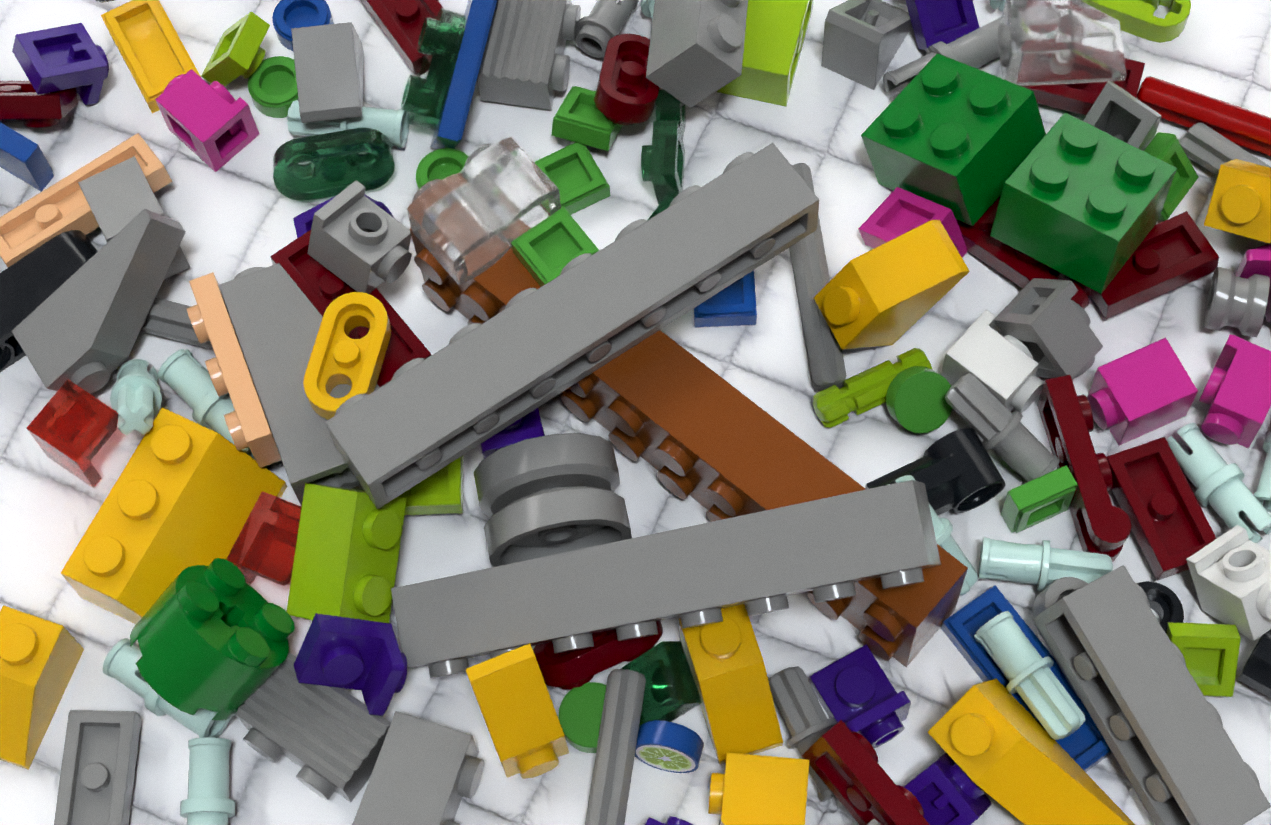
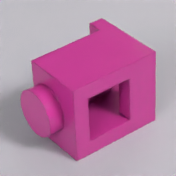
M192 69L186 74H181L172 79L164 92L155 99L168 129L214 172H217L260 135L249 105L241 97L235 100L230 92L218 81H213L209 85Z
M1229 335L1199 399L1200 402L1210 406L1201 425L1202 431L1208 437L1223 444H1239L1246 448L1250 447L1271 406V351L1235 335Z

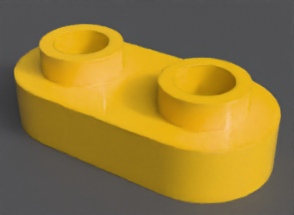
M363 292L343 294L333 300L324 312L304 375L303 384L311 407L318 415L327 420L334 417L336 410L346 400L358 394L364 393L369 395L375 390L391 337V325L383 304L370 294ZM364 326L369 328V332L360 339L348 337L350 331L356 327ZM347 384L351 386L350 392L344 397L334 398L330 396L332 389L337 385Z

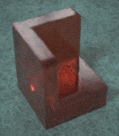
M67 379L26 429L48 458L94 488L102 477L91 463V460L117 430L118 413Z
M261 492L226 559L241 570L247 583L252 584L256 576L282 586L290 583L301 506L266 492Z

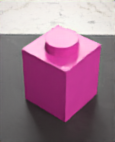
M1163 338L1098 367L1088 391L1087 399L1096 424L1103 430L1109 428L1118 446L1185 417L1198 390L1168 340Z

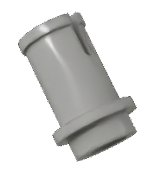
M597 0L589 16H584L577 23V36L575 40L578 47L592 57L603 58L608 41L612 37L619 35L639 0H620L617 4V0Z

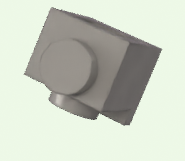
M356 180L314 213L307 254L357 292L369 294L384 281L388 284L393 283L406 270L412 254L408 251L411 233L410 229L364 196L366 187Z
M1033 278L995 319V324L1003 335L1017 338L1029 349L1033 360L1039 363L1036 372L1037 377L1055 378L1070 374L1073 380L1085 373L1093 365L1095 355L1103 347L1089 327L1091 321L1086 311L1079 304L1071 300L1078 291L1072 281Z

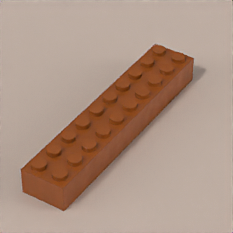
M461 177L410 228L417 254L414 257V261L420 268L424 280L422 284L423 291L442 310L448 312L452 307L468 319V325L472 323L483 324L502 312L507 303L519 292L528 288H540V285L515 256L511 246L513 240L530 229ZM661 330L561 392V400L571 413L587 423L592 418L610 432L608 434L610 441L621 453L634 461H637L641 456L658 470V479L671 493L684 500L690 495L708 510L706 516L710 522L866 490ZM937 544L941 565L922 569L925 582L883 590L881 578L879 577L854 582L855 596L815 603L813 591H808L807 597L818 610L829 618L837 620L842 616L861 631L858 635L859 639L864 645L867 644L873 654L885 661H889L893 657L903 666L907 667L939 630L943 621L949 618L955 611L968 567Z

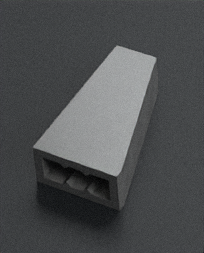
M280 263L266 268L252 267L237 274L233 280L220 284L219 288L289 482L301 507L305 483L353 488L361 485L335 448L325 424L327 419L321 417L313 410L304 390V375L323 316ZM376 383L375 390H377V389L380 388L377 383ZM347 384L337 385L332 389L330 396L334 398L344 397L350 392L351 386Z

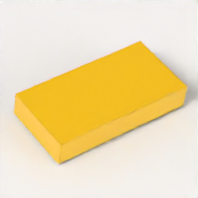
M132 0L101 15L110 36L152 114L160 110L155 99L164 92L172 79L181 74H186L191 69L200 76L159 0Z

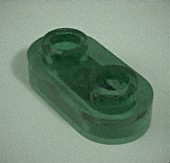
M441 8L436 19L426 17L423 22L417 52L425 54L419 77L409 75L401 101V110L410 112V125L434 131L438 124L464 35L466 22L464 14Z
M355 128L293 139L282 144L274 154V184L284 196L298 201H310L336 196L356 180L366 187L365 191L373 190L384 185L393 175L395 166L393 146L386 135L372 128ZM309 161H310V163H308V164H298V163H303V162H309Z

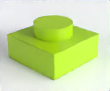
M249 12L225 30L201 77L210 83L218 81L224 87L239 76L244 79L249 78L256 71L265 56L266 51L260 45L270 25L253 12Z
M463 455L399 495L407 497L404 516L463 513Z
M1168 622L1166 635L1182 652L1186 667L1203 695L1233 697L1241 640L1236 625Z

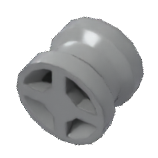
M1216 267L1206 302L1204 328L1220 330L1224 326L1238 328L1242 335L1257 337L1262 327L1268 302L1269 276L1254 274L1248 279L1236 277L1231 269Z

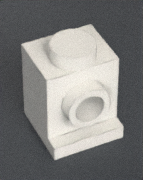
M986 309L946 352L941 375L952 386L962 376L968 373L972 374L1010 412L1016 408L1019 412L1023 413L1035 401L1044 385V381L1036 376L1039 363L1033 360L1029 349L1017 338L1010 335L1002 336L993 329L996 316Z
M1236 525L1186 559L1201 608L1204 612L1224 624L1236 625L1238 632L1253 641L1271 630V551L1249 540L1245 528Z

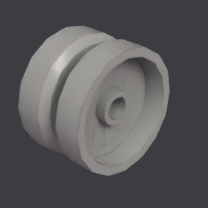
M567 433L526 439L497 450L483 459L473 472L481 511L490 516V519L484 526V532L492 567L632 538L625 500L614 493L620 485V478L613 444L600 436Z

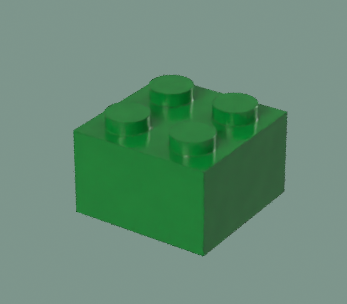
M937 53L861 134L880 185L893 191L896 187H899L949 208L953 211L955 219L973 226L1002 194L1005 181L1042 140L1046 133L1034 91Z
M1065 112L1005 181L990 236L1102 294L1159 221L1177 168Z

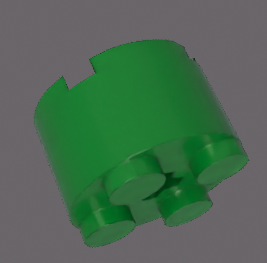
M216 558L209 566L196 565L188 567L175 578L133 627L130 634V646L138 641L142 656L136 662V665L145 681L165 701L190 715H194L200 708L218 712L212 720L223 721L236 715L238 708L284 662L289 651L288 637L293 633L295 626L291 616L283 608L276 604L268 603L254 588L246 583L243 573L236 565L225 559Z

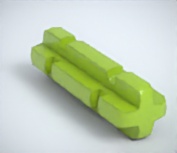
M913 348L896 356L898 362L894 364L887 360L844 380V387L840 389L833 385L817 392L813 396V407L818 419L824 427L831 428L849 420L848 414L852 411L859 415L885 403L889 385L900 372L913 366H924L932 369L931 363L924 351L920 348Z

